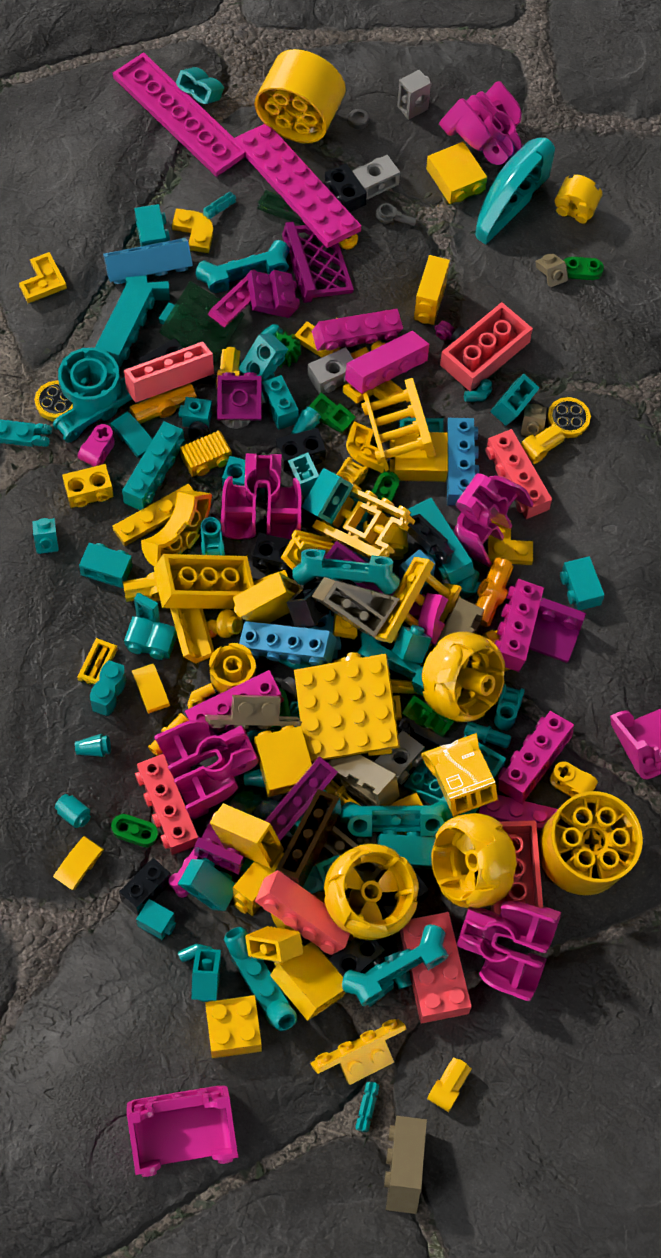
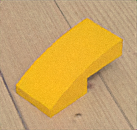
M154 663L132 670L133 678L148 714L170 706Z
M83 836L62 862L53 877L71 890H75L86 872L93 868L104 849L86 836Z

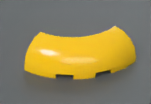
M178 491L175 509L167 524L154 536L141 540L144 556L151 565L155 566L163 554H182L186 549H190L200 536L198 532L201 528V523L205 518H208L212 494L198 491Z

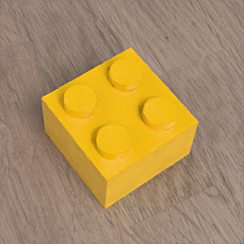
M255 995L205 1002L212 1058L262 1052Z

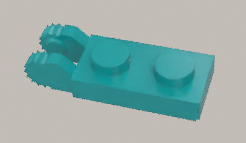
M0 419V443L30 447L33 445L43 447L49 445L50 440L48 437L35 434L48 435L52 433L50 425L42 423L35 425V423Z

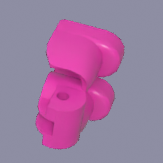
M500 81L495 82L486 93L480 91L476 95L470 96L467 101L463 98L459 99L439 122L440 127L448 136L458 133L472 148L478 151L482 150L486 159L495 165H501L509 161L523 147L521 139L516 132V126L521 121V108Z
M246 453L245 486L234 485L233 476H229L225 480L221 509L223 536L238 540L255 537L258 488H268L267 535L291 540V535L295 530L301 531L302 499L300 482L297 478H293V486L281 487L282 454L257 455Z
M479 473L474 476L455 503L461 513L453 530L469 557L491 567L492 563L483 544L489 535L501 541L504 539L499 526L492 523L491 520L511 529L512 524L507 516V511L513 501L516 500L531 508L534 505L525 488L502 476L487 477Z
M198 719L179 724L154 737L169 764L168 769L185 800V808L192 820L206 815L209 812V808L232 796L238 789L234 777L246 773L259 762L243 726L216 736L207 721ZM216 755L218 756V761L208 767L201 766L191 771L192 766Z
M518 901L503 902L500 908L502 909L500 915L487 909L469 907L457 947L482 955L486 959L479 972V975L486 984L501 992L525 1001H531L539 984L546 958L533 953L523 954L497 944L498 937H507L513 939L515 943L547 953L554 938L561 912L548 907L539 908Z

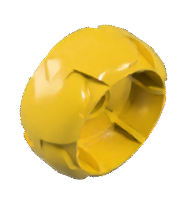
M454 632L442 638L433 651L428 654L422 670L423 695L429 707L440 716L457 722H471L483 717L485 712L498 701L504 687L505 661L498 646L491 640L471 632ZM470 656L472 658V668L467 667Z
M480 813L458 815L446 821L435 835L436 840L431 853L433 874L443 895L453 904L464 908H481L501 901L513 886L515 868L517 866L514 844L503 829V825L495 818ZM478 871V876H477V881H476L475 872Z
M363 844L346 851L332 863L324 882L326 895L324 902L331 919L340 929L359 939L378 940L399 932L413 917L418 904L416 901L419 891L418 879L408 860L400 857L394 849L380 844ZM361 863H375L379 865V869L386 870L378 883L372 880L364 883L354 867ZM348 888L352 889L349 895L351 903L357 908H362L358 915L353 912L347 902L345 890ZM397 891L394 894V899L397 900L395 909L387 918L382 919L376 902L380 900L382 892Z

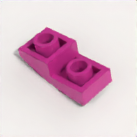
M427 593L421 608L418 626L422 627L425 630L424 633L432 638L430 644L436 645L445 625L439 619L448 599L442 595Z

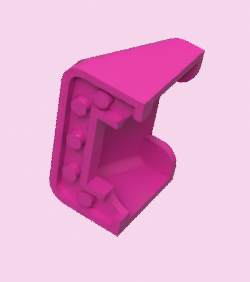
M661 709L635 720L633 715L625 710L611 715L612 728L639 776L642 779H650L660 775Z
M212 1086L140 1098L127 1103V1120L136 1175L141 1174L143 1177L153 1176L157 1174V1170L161 1168V1165L212 1156L213 1160H218V1163L225 1164L232 1162L233 1158H238L227 1086Z

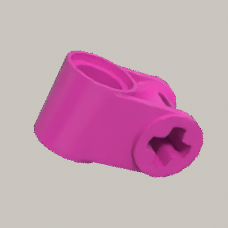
M100 424L94 428L78 452L79 460L93 467L103 465L106 457L115 445L113 431L109 425Z

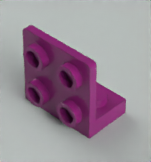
M542 598L529 649L567 663L586 613Z
M210 822L202 838L198 837L194 846V856L201 859H209L215 865L238 875L246 860V857L242 856L239 851L233 848H224Z

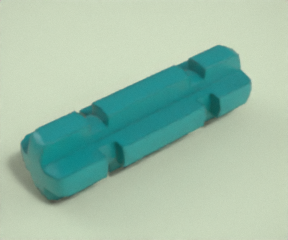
M232 192L226 193L211 203V205L206 206L203 209V215L207 219L216 216L236 202V195H233Z
M367 1082L364 1093L366 1094L363 1095L358 1115L360 1118L357 1119L355 1127L360 1132L369 1131L371 1123L369 1120L372 1119L377 1099L375 1096L378 1095L379 1084L375 1082Z

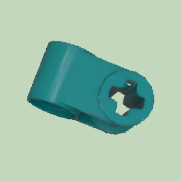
M214 517L205 518L201 523L202 555L225 556L219 520ZM208 529L216 530L214 533L206 532Z
M504 683L494 717V723L497 728L509 730L514 726L525 689H514L507 687ZM501 714H507L511 718H504Z

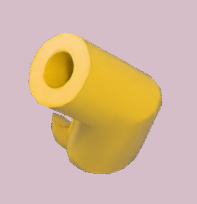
M212 683L191 693L187 704L188 709L204 702L207 697L216 694Z

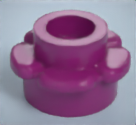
M441 321L439 325L434 327L436 336L441 340L450 339L455 331L454 327L446 321Z

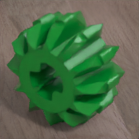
M277 331L275 337L289 349L284 356V362L279 367L281 368L283 364L290 367L291 362L297 363L298 357L301 355V343L294 334L288 336L287 331H285L281 335Z

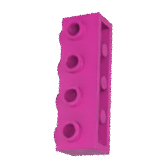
M398 309L319 321L311 332L317 351H330L338 347H352L362 343L371 344L379 340L395 339L403 329Z
M412 330L346 363L345 380L363 394L428 361L429 343Z
M518 579L515 586H510L506 599H509V603L505 604L501 615L505 617L504 622L500 623L497 630V635L500 636L499 641L496 640L494 643L503 655L505 667L517 672L520 671L527 658L544 590L543 587Z
M270 670L185 710L189 721L198 719L206 721L205 715H231L232 695L279 696L281 698L280 703L284 699ZM225 725V728L211 727L216 736L217 733L224 730L229 731L235 728L234 725Z
M549 711L545 718L541 717L537 722L534 733H529L525 738L522 749L520 751L516 750L512 755L510 765L500 771L497 777L499 780L498 790L523 804L572 738L574 724L552 711Z

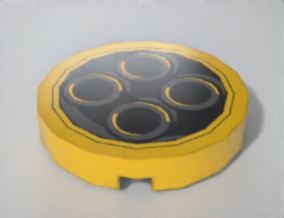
M58 380L47 382L36 392L34 399L36 409L41 417L49 421H54L57 417L73 408V403L63 395Z
M565 397L556 400L549 407L547 422L549 427L551 425H558L565 438H574L582 435L588 429L591 415L588 407L582 401L576 398Z

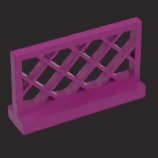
M294 222L285 223L282 237L290 249L288 256L303 303L312 302V299L315 297L353 293L354 289L339 243L331 246L335 251L331 255L323 250L325 248L324 244L319 248L310 243L313 238L318 241L320 240L307 225L295 226ZM305 232L310 235V238L305 240L299 236V233ZM306 248L316 252L313 258L304 252ZM321 255L329 261L324 265L316 260V258ZM331 262L340 266L338 272L328 267ZM312 264L322 269L319 274L310 270ZM324 272L334 276L331 282L321 277ZM339 279L346 284V287H339L334 283ZM319 281L326 285L327 288L317 290L315 284Z

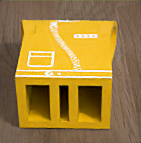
M477 733L458 739L451 744L442 745L421 753L427 768L437 778L452 816L498 800L496 783L479 749Z

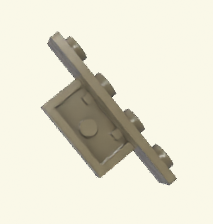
M232 695L231 715H205V720L213 728H225V725H234L235 728L243 726L246 729L249 725H258L260 729H271L272 726H281L283 728L294 725L295 727L301 726L302 723L298 717L280 716L281 698L279 696Z

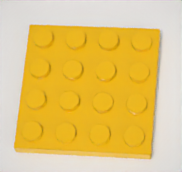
M386 654L294 670L300 721H302L301 728L311 762H314L319 756L323 760L400 747L388 657Z

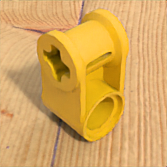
M348 457L336 475L358 486L365 479L369 467H363L355 463L353 458Z
M568 762L558 763L550 776L552 786L571 797L583 792L594 791L598 784L594 776Z

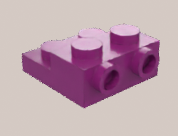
M251 270L247 274L252 310L290 318L299 308L300 301L295 297L297 283L292 279V274L273 270L270 274Z
M232 372L218 375L217 420L261 421V376H257V373L252 372L244 373V376H235V373Z

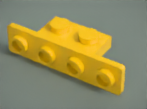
M399 1019L388 1020L382 1024L381 1028L375 1031H366L360 1035L359 1039L353 1042H344L338 1046L337 1050L331 1053L325 1052L318 1055L310 1064L317 1074L340 1064L347 1083L351 1085L394 1063L385 1040L405 1031L407 1028Z

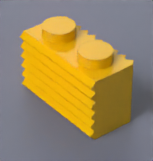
M219 430L180 447L181 458L192 477L196 475L203 476L210 469L217 466H226L229 456H232V451Z
M266 926L245 936L248 956L251 958L284 963V961L287 962L303 954L302 939L299 931Z

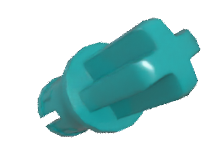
M468 722L465 727L464 735L469 736L477 733V738L485 744L489 742L503 748H508L510 745L511 736L493 730L492 726L486 727L474 722Z

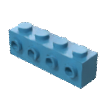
M186 238L103 254L108 279L110 282L114 281V284L125 283V277L147 276L154 273L155 276L168 274L167 271L176 269V272L188 270L189 266H193L189 242Z
M448 418L447 505H456L455 503L474 476L479 473V465H475V459H478L479 447L475 446L474 441L478 440V427H474V418Z
M245 621L239 644L247 647L252 652L254 659L264 656L272 661L287 659V661L295 664H301V661L309 662L313 666L332 663L337 638L330 631Z

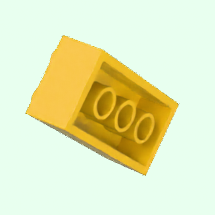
M163 554L154 567L162 608L234 609L233 597L254 586L247 556Z

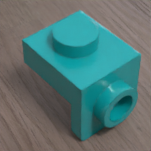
M41 518L38 521H32L36 553L58 551L55 518Z

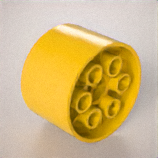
M287 50L280 53L275 59L256 95L255 109L263 123L273 128L283 138L299 143H314L324 137L345 96L346 86L338 70L324 58L304 50Z
M583 792L568 799L544 825L538 842L539 859L547 876L558 887L577 895H594L612 887L635 866L641 854L643 836L636 815L622 800L604 792ZM576 814L583 815L586 823H580L576 818ZM600 816H602V817H604L606 820H608L609 823H608V824L604 823V822L600 819ZM560 818L570 825L571 828L558 825ZM567 834L570 835L575 844L567 842L565 836ZM613 836H620L622 844L616 843ZM571 851L570 854L573 857L565 862L561 854ZM618 853L623 854V860L619 858ZM579 855H582L583 860L586 861L588 865H584L580 862ZM603 856H609L612 860V865L606 864ZM595 865L599 879L592 878V868Z

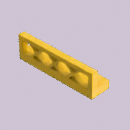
M170 608L183 657L195 664L210 658L214 648L203 609Z

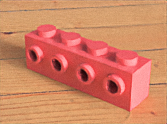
M200 342L124 370L126 390L136 403L214 374L213 354L204 342Z
M510 429L488 438L487 448L485 449L486 455L496 465L495 469L498 476L521 485L527 490L534 503L531 508L515 500L519 513H523L524 517L528 519L550 510L552 498L513 430Z
M164 754L138 763V772L135 773L139 786L144 785L147 792L143 796L147 806L153 807L155 814L152 815L155 826L162 829L164 835H161L160 838L164 848H169L171 854L174 855L194 847L198 836L174 782V778L168 769V763Z
M279 870L264 878L255 902L262 906L265 911L272 913L285 925L299 931L303 938L310 940L329 955H333L346 947L350 933L343 931L333 922L325 903Z

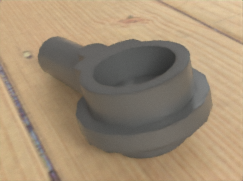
M389 203L381 204L376 210V217L380 222L391 223L395 220L412 226L416 224L417 218L398 212L397 208Z

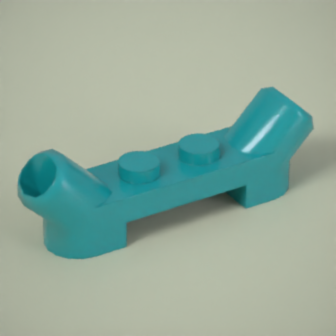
M276 240L272 243L268 252L258 255L254 254L244 259L232 260L219 266L207 261H201L196 269L197 280L207 283L210 292H223L229 290V282L245 278L253 269L261 273L267 272V274H270L273 270L286 272L289 268L286 258L289 255L290 249L284 241Z
M306 549L301 552V563L293 568L294 580L303 586L319 576L334 580L347 579L355 583L363 581L373 582L383 594L390 595L400 585L399 577L393 572V560L384 556L372 555L370 563L325 559L326 550Z
M361 633L359 637L361 648L357 653L362 658L386 654L389 669L412 680L414 692L424 697L423 667L421 664L402 660L392 651L393 649L389 650L383 647L381 641Z
M444 801L423 806H360L353 802H347L341 807L342 811L340 813V822L348 826L351 834L359 837H372V832L387 830L397 832L420 831L421 836H435L439 828L452 818L449 806Z
M432 924L426 925L418 947L413 950L406 949L397 956L398 958L391 963L389 961L383 962L376 967L377 971L370 975L348 970L344 974L342 981L343 991L356 995L361 1005L367 1006L385 996L381 986L419 964L424 963L428 971L439 965L449 956L443 947L446 934L444 929Z
M242 927L231 929L224 936V942L230 953L231 960L236 969L240 971L253 995H255L268 1023L279 1031H286L292 1028L297 1022V1014L288 1003L277 983L270 976L271 973L264 961L248 956L245 938L248 934L247 930Z

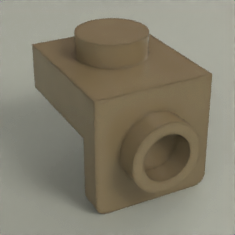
M555 254L544 255L541 259L535 261L536 268L546 275L549 287H554L568 281L566 263Z
M527 404L525 406L521 435L536 436L544 431L547 407H542L539 404Z

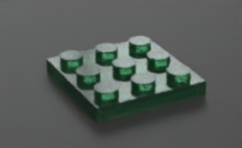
M189 281L159 333L170 340L175 338L183 348L204 342L213 354L215 366L222 354V349H225L245 313L241 312L224 328L208 315L211 308L221 299Z

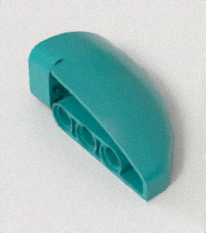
M536 138L528 141L510 158L497 175L487 193L476 224L475 236L485 245L530 202L532 193L550 177L555 147L549 139Z

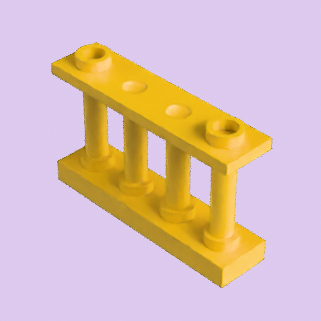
M413 378L404 380L407 389L403 390V393L370 403L367 392L363 393L365 402L361 403L365 416L369 415L378 447L375 455L378 464L383 463L385 471L390 470L387 459L417 449L425 450L428 458L436 456ZM403 401H411V405L407 409L378 418L374 416L373 411ZM410 416L411 418H416V421H413L411 425L379 434V426ZM412 433H420L421 435L416 441L384 451L383 442Z
M414 557L393 595L400 599L375 639L388 643L396 642L399 634L398 631L404 621L410 626H418L419 621L409 611L414 602L422 607L425 597L420 594V591L425 582L439 593L438 595L448 599L439 619L442 623L447 618L462 587L448 583L443 585L430 574L435 565L430 559Z

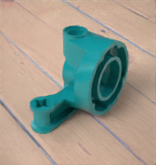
M81 348L71 352L62 360L58 369L59 386L63 395L73 403V408L57 417L53 422V426L63 434L65 442L70 443L76 440L87 426L99 419L105 421L112 418L120 406L133 400L126 390L125 377L122 379L120 377L119 367L114 357L98 348ZM91 380L93 384H96L94 386H87Z

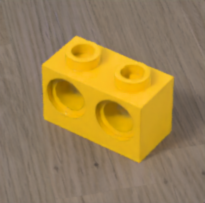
M106 464L62 475L70 508L83 507L88 503L103 502L114 497ZM76 489H82L80 492H74Z

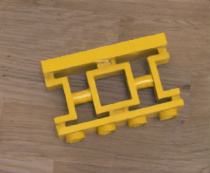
M353 484L352 490L333 523L330 524L325 520L322 522L316 520L312 526L322 536L331 538L334 542L338 540L350 550L371 559L372 555L388 557L390 553L393 554L395 550L388 544L397 529L401 528L408 531L409 527L407 525L409 523L413 525L415 520L410 516L411 512L405 507L399 505L396 508L388 499L382 498V500L377 499L378 496L371 491L366 490L364 493L360 487ZM349 496H352V497H354V498H356V499H359V500L363 501V502L358 501V503H357L356 506L354 507L353 511H351L350 509H351L352 506L354 505L355 501H354L352 498H350ZM382 511H384V512H386V513H388V514H390V515H393V516H395V517H397V518H394V517L391 516L390 520L388 521V523H387L386 526L384 527L383 524L385 523V521H386V519H387L388 517H387ZM365 512L374 515V518L363 533L355 528ZM346 518L347 520L342 528L346 530L348 534L332 527L331 525L339 528L344 519ZM377 534H380V536L378 537V539H377V541L375 542V544H376L378 547H380L381 550H379V549H377V548H375V547H373V546H371V545H369V544H367V543H365V542H363V541H366V542L372 544V542H373V540L375 539V537L377 536Z

